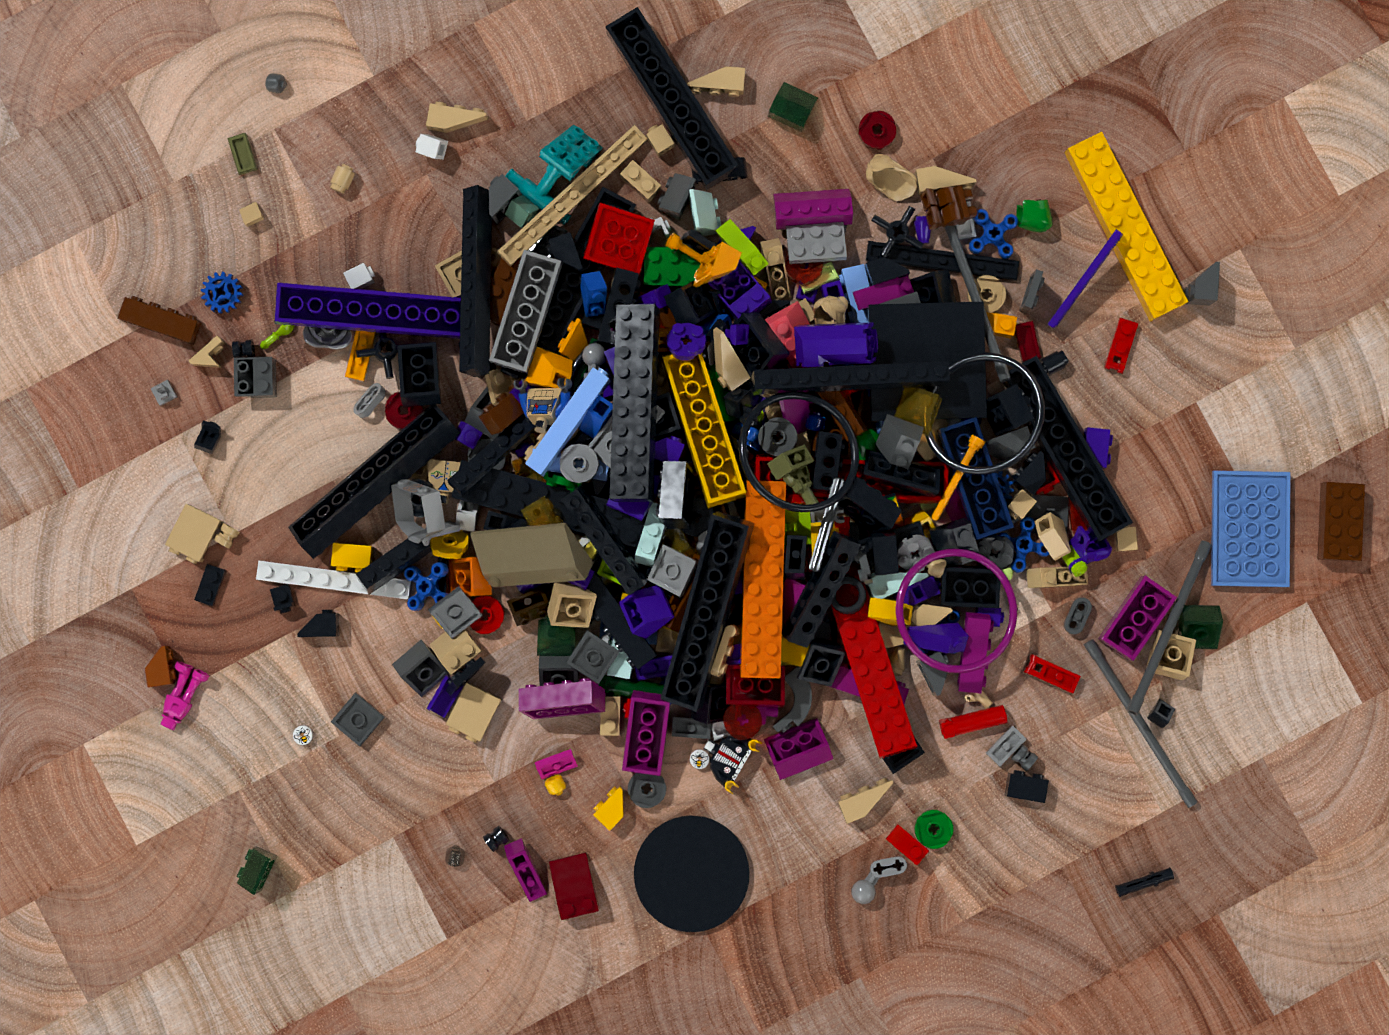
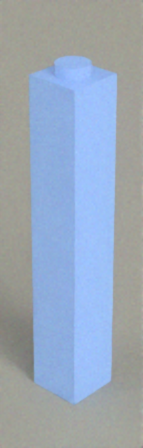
M594 367L591 369L525 464L544 477L582 423L588 409L597 396H601L611 382L606 371L601 368L596 370Z

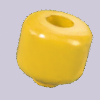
M559 774L553 775L545 781L546 789L550 795L559 796L566 788V784Z

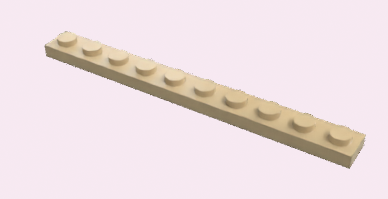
M634 125L501 247L497 253L511 267L522 256L524 250L528 251L644 144L648 138Z

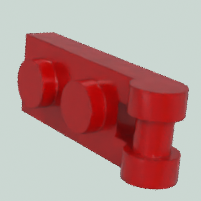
M1119 318L1104 364L1105 369L1110 370L1111 368L1117 370V373L1123 374L1139 323ZM1113 358H1120L1119 363L1114 362Z
M1030 655V662L1027 667L1025 666L1023 672L1067 692L1074 693L1080 680V675L1035 655ZM1037 663L1042 665L1040 672L1035 670Z

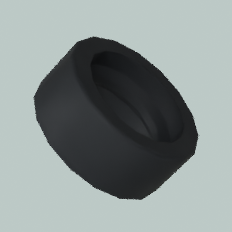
M845 576L841 586L844 584L855 586L859 592L858 601L852 606L845 607L838 603L835 594L832 606L839 613L854 614L864 606L866 591L858 579Z

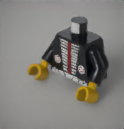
M729 735L726 739L722 738L719 744L710 739L707 741L703 749L713 754L709 761L711 763L710 769L715 779L730 794H734L731 792L732 786L735 785L739 788L738 784L734 781L751 751L759 752V750H756L755 745L757 743L762 744L761 741L744 735Z

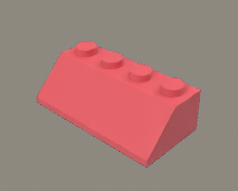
M797 301L765 319L766 323L790 353L785 360L789 368H803L802 365L797 366L794 327L810 325Z

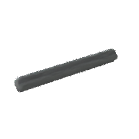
M834 478L828 498L833 496L843 486L845 480ZM840 500L834 505L825 508L809 569L819 572L821 569Z

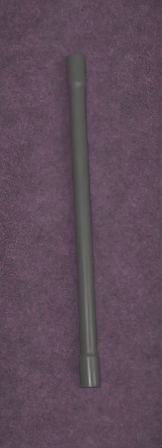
M948 225L945 227L971 301L980 302L982 300L955 226ZM984 308L985 339L991 353L1001 354ZM994 361L1000 382L1010 380L1011 376L1007 365Z
M1201 541L1198 546L1193 563L1136 693L1131 699L1127 712L1137 716L1141 709L1146 692L1201 566L1212 545L1207 541Z
M1091 639L1084 644L1092 659L1095 660L1127 710L1131 702L1129 695L1105 660L1094 639ZM1129 713L1177 788L1188 808L1194 806L1198 801L1185 785L1141 714L1138 713L1136 716Z

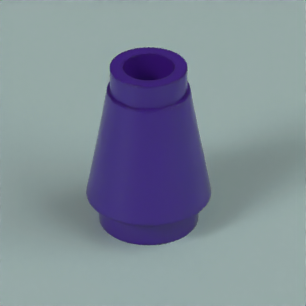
M916 216L914 225L917 239L922 243H929L931 230H929L926 216Z

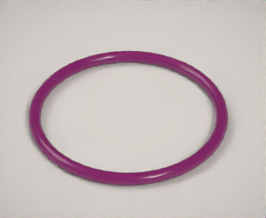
M945 549L925 556L905 575L896 598V620L905 644L922 662L944 672L967 673L979 670L992 663L1009 645L1017 623L1016 597L1008 578L991 560L969 550ZM944 557H966L985 565L997 576L1007 594L1010 615L1005 636L991 654L975 663L948 665L930 658L916 646L905 625L903 604L905 593L911 580L924 566Z

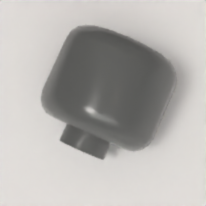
M270 73L265 81L266 89L273 93H282L287 85L285 77L281 74Z

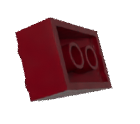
M728 665L726 670V704L784 707L785 666H781L780 678L740 677V665Z
M587 853L549 861L561 920L598 912L600 907Z

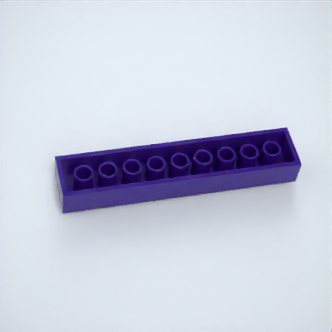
M277 283L275 324L460 339L461 298Z

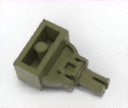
M805 444L786 451L767 463L776 480L783 479L787 485L792 487L795 494H801L806 505L819 503L810 488L812 487V482L807 466L814 462Z

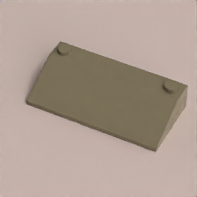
M566 523L473 531L470 534L482 575L491 587L586 580L594 563Z

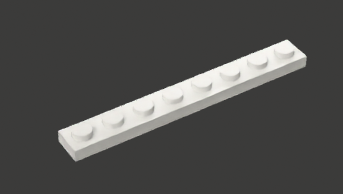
M258 561L256 580L368 594L358 581L357 573ZM393 578L370 595L409 599L411 581Z

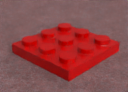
M599 203L583 259L614 269L621 268L640 273L655 220Z

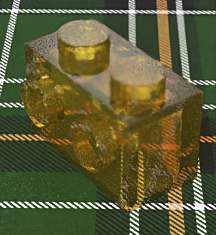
M544 496L521 510L530 526L563 523L560 516H556L552 509L554 507L551 501Z

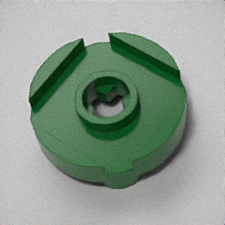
M547 471L543 477L547 485L557 487L558 484L565 485V489L573 490L581 484L571 482L562 473L557 472L550 474Z
M927 810L917 817L914 833L922 845L930 849H938L945 846L952 837L953 824L944 812ZM931 824L939 827L935 835L928 831Z

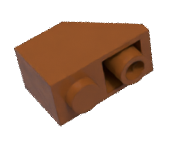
M161 646L145 667L148 688L175 684L174 680L177 678L176 670L172 668L171 662L174 660V655L169 646Z

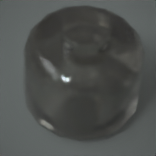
M457 845L448 848L445 855L446 864L453 867L463 865L465 851Z

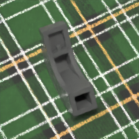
M799 666L785 675V681L794 693V704L792 709L773 725L777 732L780 730L785 732L792 726L790 724L791 721L799 726L810 710L812 690L809 681L797 678L800 671Z

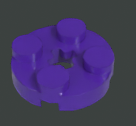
M677 323L673 325L667 335V348L679 360H692L694 356H697L699 353L701 355L705 350V334L702 327L695 324ZM689 339L691 342L684 345L682 340Z

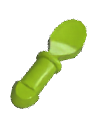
M281 325L276 332H273L268 338L261 341L260 347L268 349L272 343L280 339V336L290 334L294 326Z

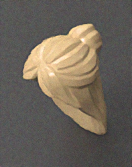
M875 154L867 164V180L889 199L901 201L915 194L918 187L915 175L892 160L891 157Z
M826 296L819 299L813 307L815 324L845 323V313L848 308L846 298L844 296L838 298Z

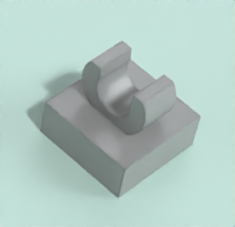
M169 380L150 388L160 406L178 397Z

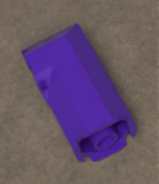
M874 323L795 326L797 366L821 367L824 366L825 362H829V365L871 364L875 362L876 357H873V354L878 352L877 330L871 328L874 326Z

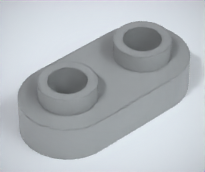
M379 383L371 385L355 404L354 413L360 418L368 417L379 402L384 399L385 388Z

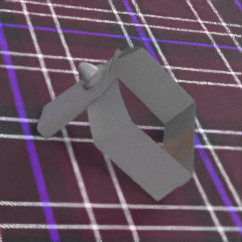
M408 479L400 480L398 484L391 485L396 522L410 541L414 543L422 541L424 546H428L430 539L433 537L460 531V524L451 521L444 522L440 491ZM411 493L421 496L426 522L425 529L414 521Z

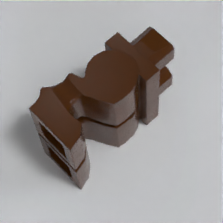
M962 185L944 187L934 194L933 189L926 188L921 194L924 212H926L929 230H936L939 227L945 228L948 225H963L967 220L975 218L977 216L976 207H967L966 203L973 199L971 189H963Z

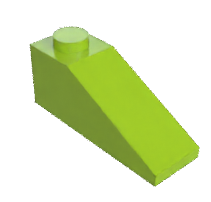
M731 219L715 230L724 243L742 252L739 260L752 276L769 264L757 247Z

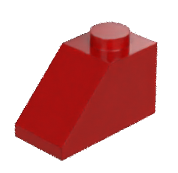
M898 824L885 838L916 865L929 852L926 847Z

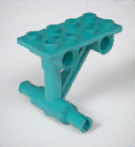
M572 125L541 149L539 157L548 166L538 185L529 178L524 179L513 168L508 171L505 177L518 187L523 196L543 210L554 200L548 193L555 182L562 175L571 181L582 166L587 168L603 147L595 139L584 133L580 127ZM567 214L560 222L565 225L572 215Z

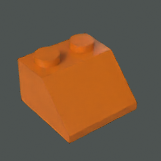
M477 557L449 559V593L460 586L468 597L492 595V587L482 575Z

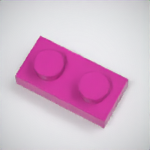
M571 749L535 762L541 780L578 767Z

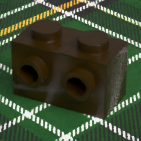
M543 586L507 600L516 626L527 625L532 620L548 616L549 601Z

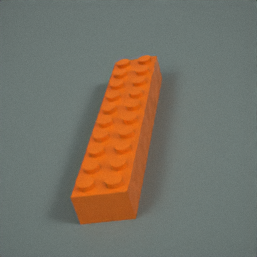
M747 480L745 484L744 520L753 522L755 525L743 563L740 677L780 678L785 509L767 501ZM759 481L771 494L786 501L785 482Z

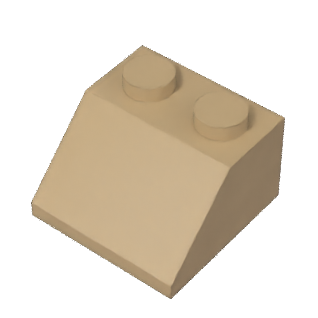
M555 582L547 610L551 626L589 628L597 597L596 594L569 582Z
M466 629L453 639L444 632L429 644L450 675H454L483 651Z
M1160 630L1157 632L1150 649L1147 665L1161 636L1162 631ZM1172 634L1155 674L1182 681L1188 678L1196 640Z

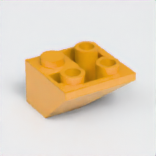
M724 242L713 246L708 252H704L700 258V268L694 274L695 281L693 286L699 287L734 271L742 252Z
M578 318L575 322L571 321L567 328L568 335L566 339L562 338L558 345L559 354L573 360V362L585 347L588 346L583 325Z
M536 347L525 380L529 385L537 388H559L557 385L559 378H564V385L566 384L565 380L571 378L573 360Z

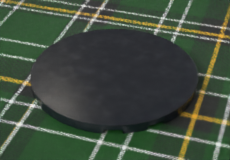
M680 816L660 824L646 837L640 846L634 865V883L642 905L658 922L677 931L701 932L724 923L742 904L749 885V863L741 842L726 826L711 818L702 816Z

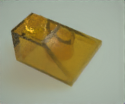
M905 388L894 417L924 427L922 434L929 436L942 399L938 394L923 389Z

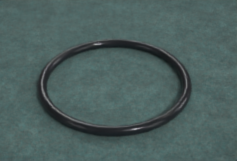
M978 353L961 358L949 365V374L967 364L978 361H996L1013 367L1026 378L1034 392L1037 405L1035 425L1025 445L1006 461L987 467H972L958 463L941 450L932 434L930 411L932 401L940 386H931L926 395L922 412V423L926 440L932 451L943 463L963 473L986 475L997 473L1013 466L1031 450L1042 430L1045 405L1037 380L1020 362L996 353Z
M797 391L772 395L758 403L751 410L741 428L739 456L747 479L762 497L782 509L805 513L823 510L841 500L855 481L859 467V448L855 433L848 420L836 407L816 395ZM788 399H800L815 403L831 413L843 427L850 443L851 467L843 486L830 498L815 504H794L774 496L757 480L748 461L747 436L757 415L773 403Z

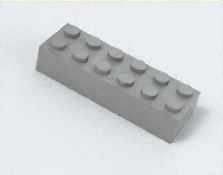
M527 250L523 251L489 359L492 364L525 374L528 373L562 267L560 260Z

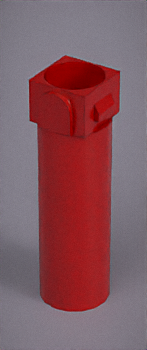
M1003 705L939 720L944 739L1008 723Z

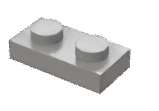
M1012 725L987 750L986 754L1000 767L1026 741V738Z

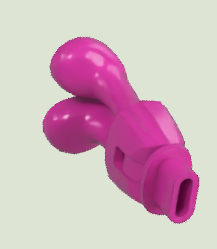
M179 661L175 664V669L179 672V678L172 693L166 696L162 713L163 719L160 724L171 730H175L177 723H181V720L191 709V699L199 684L208 681L210 676L200 669H194L193 666ZM192 673L191 682L185 694L183 695V697H181L187 679Z

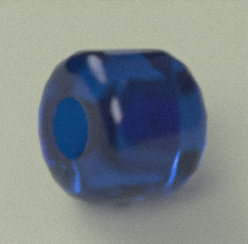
M814 411V413L807 415L805 427L813 431H823L826 418L821 415V412Z

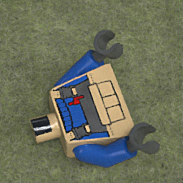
M559 378L557 381L559 388L528 389V392H526L525 389L528 386V382L525 379H521L522 386L520 387L518 380H514V387L520 391L518 395L525 416L535 425L534 430L536 432L545 433L547 425H553L570 401L568 389L572 387V381L566 379V384L564 385V378Z

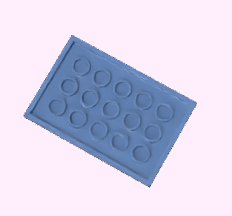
M1212 471L1211 586L1290 587V472Z

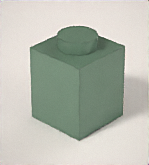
M521 195L511 200L505 215L519 227L523 228L537 215L539 208L525 196Z

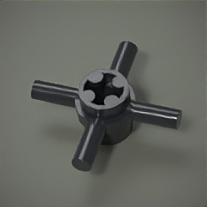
M909 206L901 220L891 223L877 215L873 216L871 221L886 229V236L888 238L887 243L879 254L881 257L887 258L894 244H900L904 241L919 250L922 248L924 243L910 236L907 226L915 211L913 207ZM894 227H897V229L902 230L903 234L897 235V237H895V231L893 230Z
M378 332L380 340L375 344L374 348L356 350L357 358L375 356L384 363L386 379H392L394 376L391 361L398 353V347L392 339L387 338L386 333ZM386 346V350L391 351V353H382V347Z

